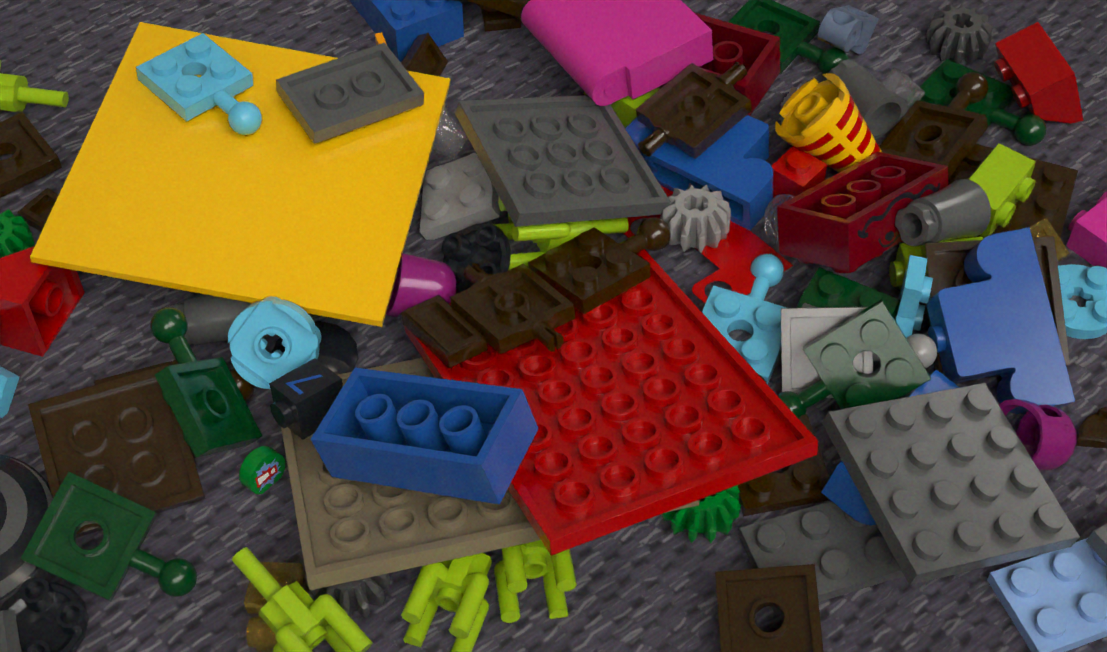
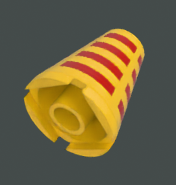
M826 73L822 75L827 80L819 83L813 78L792 94L779 112L784 119L781 125L776 121L775 131L787 143L811 154L839 173L872 154L882 151L844 82L836 74Z

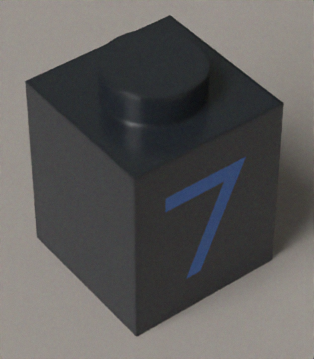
M314 358L269 383L273 403L270 405L271 413L279 426L282 428L288 427L304 440L315 433L343 388L342 378Z

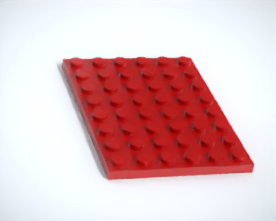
M645 249L636 255L650 263V278L586 314L574 308L575 319L554 329L564 338L562 346L558 350L555 348L554 352L549 351L545 345L536 339L523 343L501 355L487 343V351L449 368L405 327L406 334L435 378L523 389L539 429L508 490L551 556L811 458L818 453V440Z

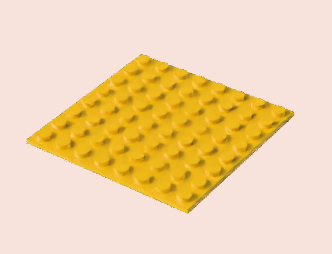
M140 22L30 255L31 262L249 303L259 302L264 298L273 296L297 304L308 314L382 327L451 78L407 71L424 92V105L314 144L277 93L276 79L338 58L205 34L252 72L254 86L233 96V98L238 102L246 101L256 105L261 112L262 123L256 132L250 135H241L230 127L228 114L217 105L186 121L138 80L137 66L202 34Z

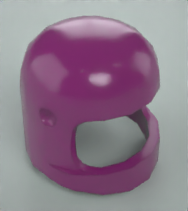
M401 253V261L386 315L398 317L402 311L437 295L442 297L448 304L451 303L450 297L456 295V278L451 267L437 260Z
M1020 399L1004 400L999 404L1005 416L1009 411L1019 406L1028 409L1019 423L1016 434L1039 471L1055 470L1065 464L1073 455L1077 443L1076 429L1071 418L1063 410L1051 405H1037Z

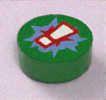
M261 446L254 449L246 456L240 467L239 480L241 484L255 494H263L282 477L285 470V459L280 453L269 446Z

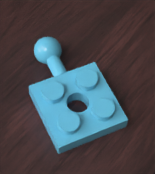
M204 33L136 67L138 80L186 121L217 105L228 114L229 125L238 134L250 135L256 132L262 123V115L256 105L246 101L238 102L233 98V96L254 86L252 72Z
M762 254L753 260L750 267L751 273L756 277L750 294L744 295L713 285L702 313L747 363L765 379L768 385L781 351V308L787 307L764 301L769 287H773L781 281L784 275V267L781 260L775 255ZM742 329L749 332L752 337L746 341H736L728 334L733 330Z

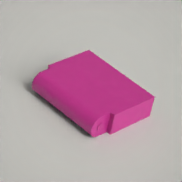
M530 0L523 8L521 14L523 25L594 103L599 106L610 105L628 95L633 100L668 83L691 63L700 67L713 60L712 30L681 0Z

